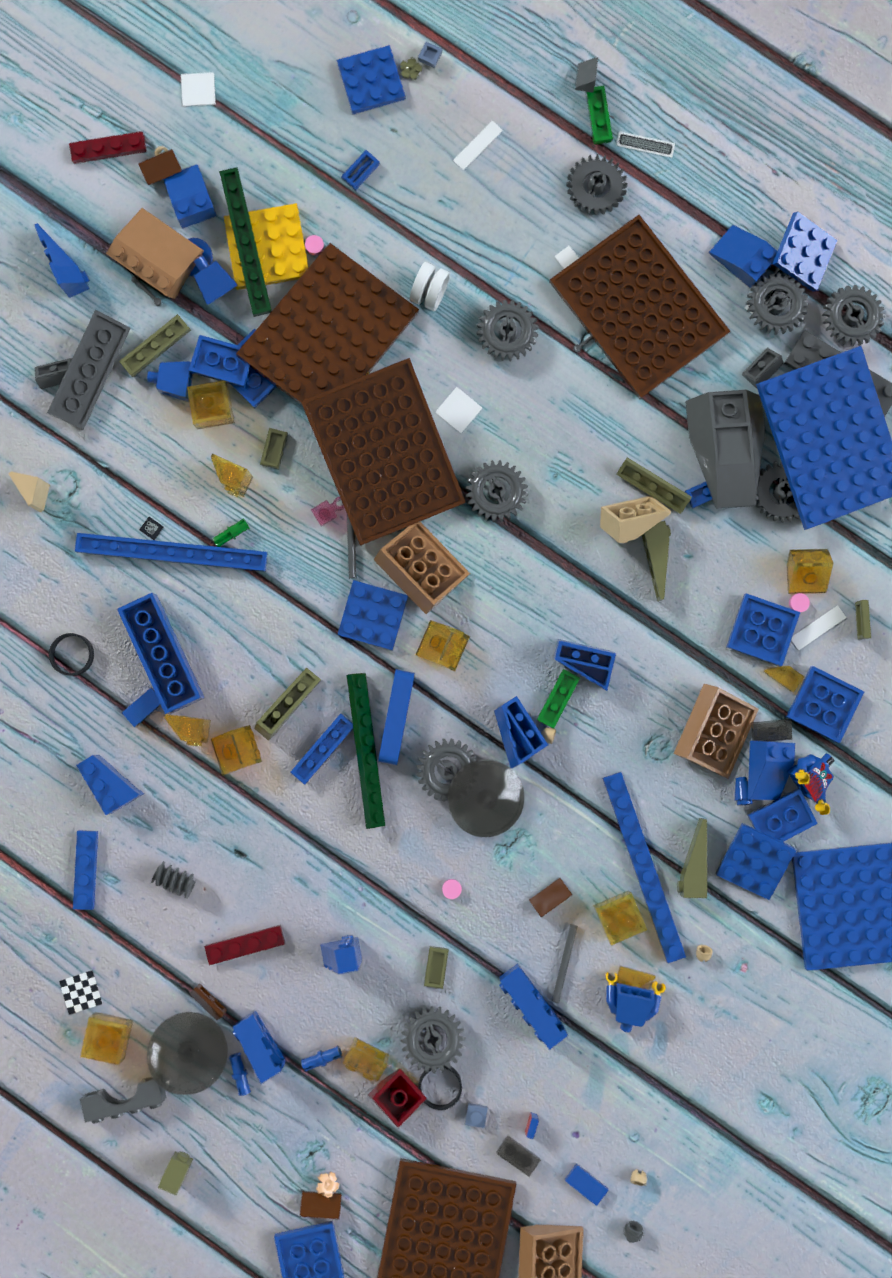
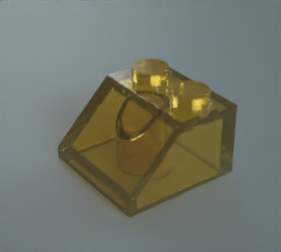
M212 453L211 459L219 481L224 486V490L236 498L238 495L244 497L253 479L249 470Z
M798 549L789 551L787 561L788 594L827 593L834 563L828 549Z
M430 620L415 655L455 671L470 636L455 628Z
M165 714V720L180 740L187 741L186 745L202 746V743H208L211 720Z
M250 725L211 738L222 775L262 762Z
M354 1037L344 1057L343 1064L350 1071L355 1072L357 1070L363 1073V1076L368 1080L373 1081L375 1079L378 1081L388 1065L389 1054Z

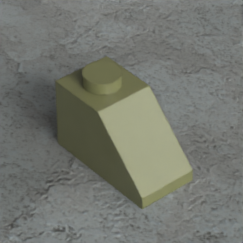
M175 1151L158 1188L177 1195L185 1181L193 1158H190L185 1152L178 1153Z

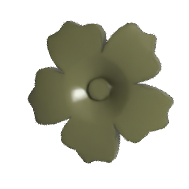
M411 57L407 59V62L402 61L400 63L401 76L403 78L409 79L410 77L411 80H415L422 71V65L416 63V58Z

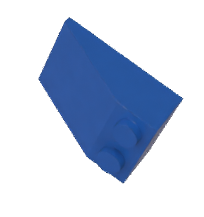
M198 164L185 168L181 172L164 179L172 206L182 229L217 217Z
M732 225L709 251V254L751 288L773 264L777 250L767 241Z
M750 741L748 799L777 800L781 797L789 777L788 771L795 763V743Z

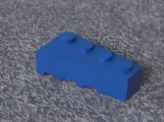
M518 963L499 977L501 982L499 986L505 994H510L514 1007L522 1011L524 1014L522 1017L528 1026L532 1025L536 1037L540 1042H544L549 1050L568 1036L565 1026Z

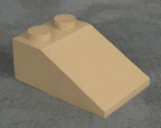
M652 496L602 506L600 528L618 543H627L630 540L637 539L671 514V510Z

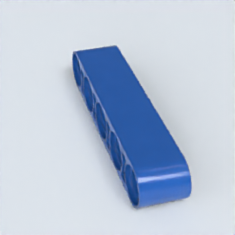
M398 669L395 671L378 762L398 765L415 676L414 672Z

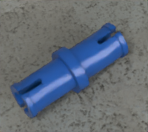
M339 1046L324 1052L322 1050L318 1051L316 1055L302 1059V1067L305 1072L319 1066L324 1067L327 1063L342 1058V1051Z
M241 1053L232 1054L228 1057L233 1071L232 1078L236 1082L238 1095L244 1096L251 1092L246 1076L248 1072L247 1069H244Z

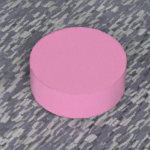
M317 235L309 236L305 241L306 251L313 256L321 254L324 250L322 238Z
M802 593L793 595L789 600L790 608L800 613L806 611L810 605L809 598Z
M448 879L444 882L442 892L446 898L456 899L461 894V884L457 880Z

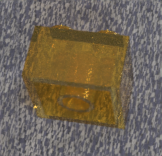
M225 380L187 387L192 421L197 430L235 423L229 387Z
M625 891L593 905L611 946L647 930L630 891Z
M98 1012L93 1013L88 1019L80 1057L120 1065L126 1056L133 1020Z

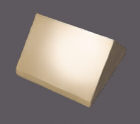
M12 471L8 473L28 506L39 512L44 511L50 484L39 477Z

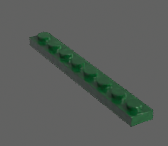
M238 167L219 171L253 316L269 314L272 312Z
M366 673L348 674L346 676L366 829H372L386 825Z

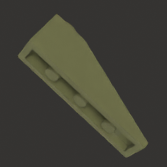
M665 521L659 522L641 535L657 602L664 600L669 536H671L670 527L666 525Z
M306 667L256 722L254 729L269 741L321 679Z
M699 818L680 875V881H677V892L683 898H707V819Z

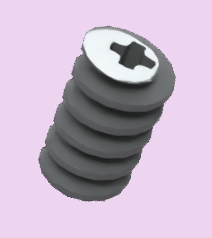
M163 861L156 869L151 884L156 880V886L159 887L163 883V889L166 890L170 886V892L173 893L177 890V895L180 896L184 893V898L187 899L195 886L196 880H193L194 874L187 878L186 871L180 875L178 867L173 872L171 864L166 869L165 862Z

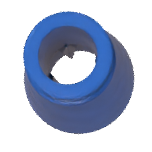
M747 777L735 778L734 801H737V806L753 804L752 800L748 799Z

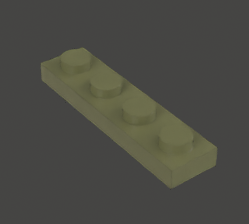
M177 314L119 362L134 377L189 333L191 329Z
M628 457L616 474L679 514L683 512L692 498L687 493Z

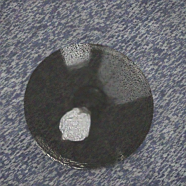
M491 759L471 762L459 770L450 783L447 795L448 809L453 820L465 832L477 837H493L510 829L520 817L525 799L524 788L518 775L504 763Z
M182 1012L164 1020L156 1028L147 1048L149 1071L154 1080L171 1093L179 1095L199 1093L215 1083L224 1070L228 1054L226 1037L221 1027L212 1018L202 1013Z

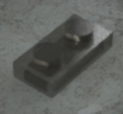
M790 719L751 722L752 741L770 742L792 739V721Z
M508 1135L497 1150V1155L528 1177L531 1176L541 1161L540 1157Z

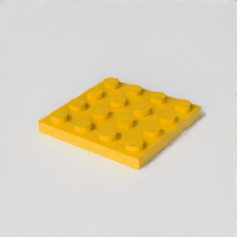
M297 203L249 211L265 284L270 285L299 280L309 267ZM225 215L223 217L234 281L238 285L236 290L247 289L230 216Z

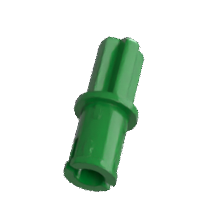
M243 518L230 527L227 526V529L215 536L213 541L217 547H220L233 538L235 540L238 535L250 529V527Z

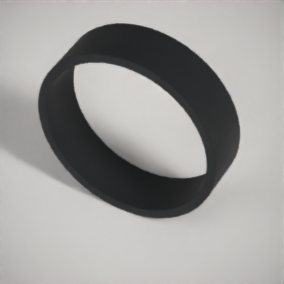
M66 633L57 637L51 644L49 660L57 672L64 675L77 676L86 672L92 665L94 649L90 641L85 637L74 633ZM70 636L81 638L89 650V658L86 665L75 673L62 671L57 666L54 658L55 649L59 642Z
M444 1065V1069L451 1071L459 1081L460 1087L457 1096L451 1102L443 1105L433 1104L426 1099L424 1103L429 1108L447 1110L458 1102L462 1093V1082L459 1073L452 1066L449 1069ZM425 1070L423 1071V1073H422V1075H421V1077H420V1080H419V1090H420L421 1092H422L421 1083H422L423 1078H424L425 1075L427 1074V1073H425Z

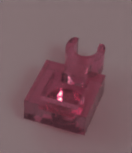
M340 497L335 498L331 504L326 500L311 509L321 527L337 518L335 514L337 510L345 509L344 505L337 506V502L341 500Z

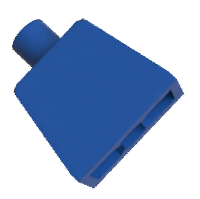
M203 255L193 261L199 269L193 277L207 305L238 286L217 261L208 264Z
M162 362L159 364L158 372H148L147 381L148 383L157 384L156 389L160 394L189 402L193 373L189 372L191 362Z

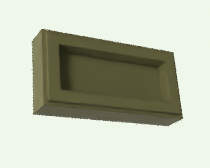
M269 428L260 461L261 466L279 470L288 432Z
M860 600L855 603L858 640L871 638L869 600Z
M429 946L424 986L443 989L448 948Z

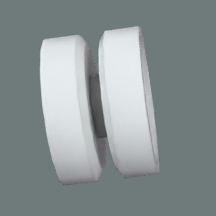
M424 262L415 278L409 299L418 305L425 300V308L436 311L446 291L450 272L440 268L435 273V265Z

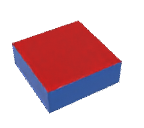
M530 1112L525 1129L526 1137L530 1139L535 1137L539 1123L536 1113Z

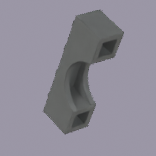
M162 1074L142 1079L138 1083L136 1094L129 1099H115L105 1089L85 1093L80 1098L85 1123L92 1121V1124L103 1121L106 1117L111 1116L112 1119L121 1117L125 1112L130 1111L131 1114L142 1111V1108L150 1106V1109L160 1107L167 1096Z

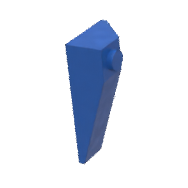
M38 223L34 224L43 247L47 248L44 250L45 255L50 261L49 265L61 289L69 298L89 290L87 282L90 280L85 270L81 271Z

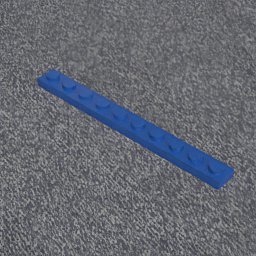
M77 533L75 552L264 572H266L268 553L264 551Z
M621 772L603 777L605 788L666 962L671 963L686 958Z

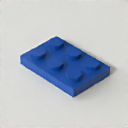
M199 335L189 372L245 388L251 367L236 356L241 346Z
M796 789L747 815L754 829L782 842L818 824L801 789Z

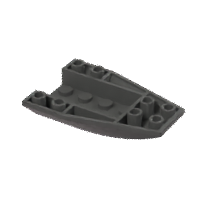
M749 390L707 392L686 400L689 439L716 509L755 506L765 437L760 395Z

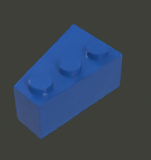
M558 639L554 659L608 691L616 653L606 649Z
M517 696L494 710L510 769L520 765L548 746V743Z
M92 755L76 765L105 815L113 814L144 795L141 790L136 788L131 781L121 775L117 769L100 755Z
M346 935L341 937L342 940L320 944L325 968L333 970L337 974L359 971L362 955L358 937L353 938V935Z
M257 1011L238 1021L233 1026V1034L240 1041L244 1053L248 1057L260 1084L282 1071L286 1059Z

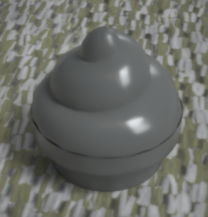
M629 1221L624 1226V1235L627 1241L634 1243L642 1239L643 1227L637 1221Z

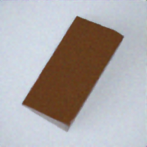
M173 149L138 163L147 185L182 171Z
M558 878L529 899L539 916L543 917L571 897L572 893L562 879Z
M198 984L190 992V995L215 1020H219L227 1011L201 984Z
M302 1191L300 1217L339 1219L342 1194L333 1193L332 1197L326 1198L323 1196V1193Z

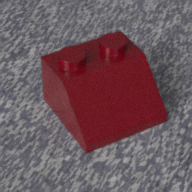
M400 1068L383 1079L368 1094L373 1102L398 1128L427 1099Z

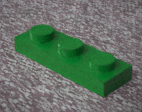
M605 86L594 87V92H585L594 145L610 143L613 140Z
M562 669L537 721L553 729L555 728L580 677Z

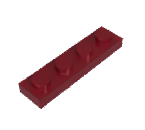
M143 131L69 143L73 164L147 152Z
M280 924L208 944L204 948L209 965L285 945V939Z

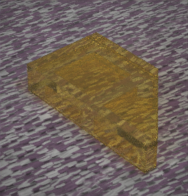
M790 666L765 669L763 671L790 692H794L804 678L803 675Z
M620 965L615 985L620 983L640 988L642 985L654 980L656 976Z

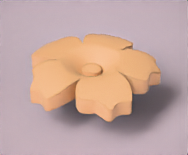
M335 1173L320 1174L318 1179L321 1183L317 1184L316 1190L318 1193H323V1196L326 1198L332 1197L333 1192L339 1189V1183L335 1182L337 1180Z

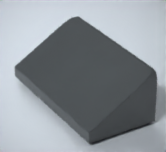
M598 57L578 63L575 90L594 92Z
M766 348L742 373V376L757 388V383L768 380L783 365L782 355Z
M72 358L36 366L35 380L39 388L45 389L60 385Z

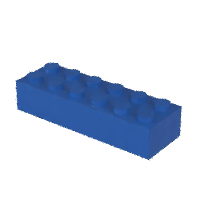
M152 592L118 608L117 611L164 713H175L204 699L203 692L158 595Z

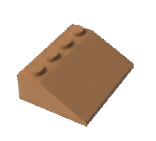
M141 208L115 237L106 254L167 297L175 299L195 267L193 261L200 257L204 250L147 210Z
M421 522L407 527L381 548L373 559L425 614L437 606L470 574Z
M704 683L673 754L729 779L759 709L719 687Z
M538 1224L521 1227L518 1278H581L583 1227Z

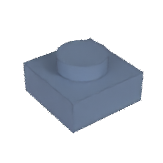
M426 41L418 56V61L435 69L442 55V48Z
M468 1103L465 1125L485 1128L488 1107Z

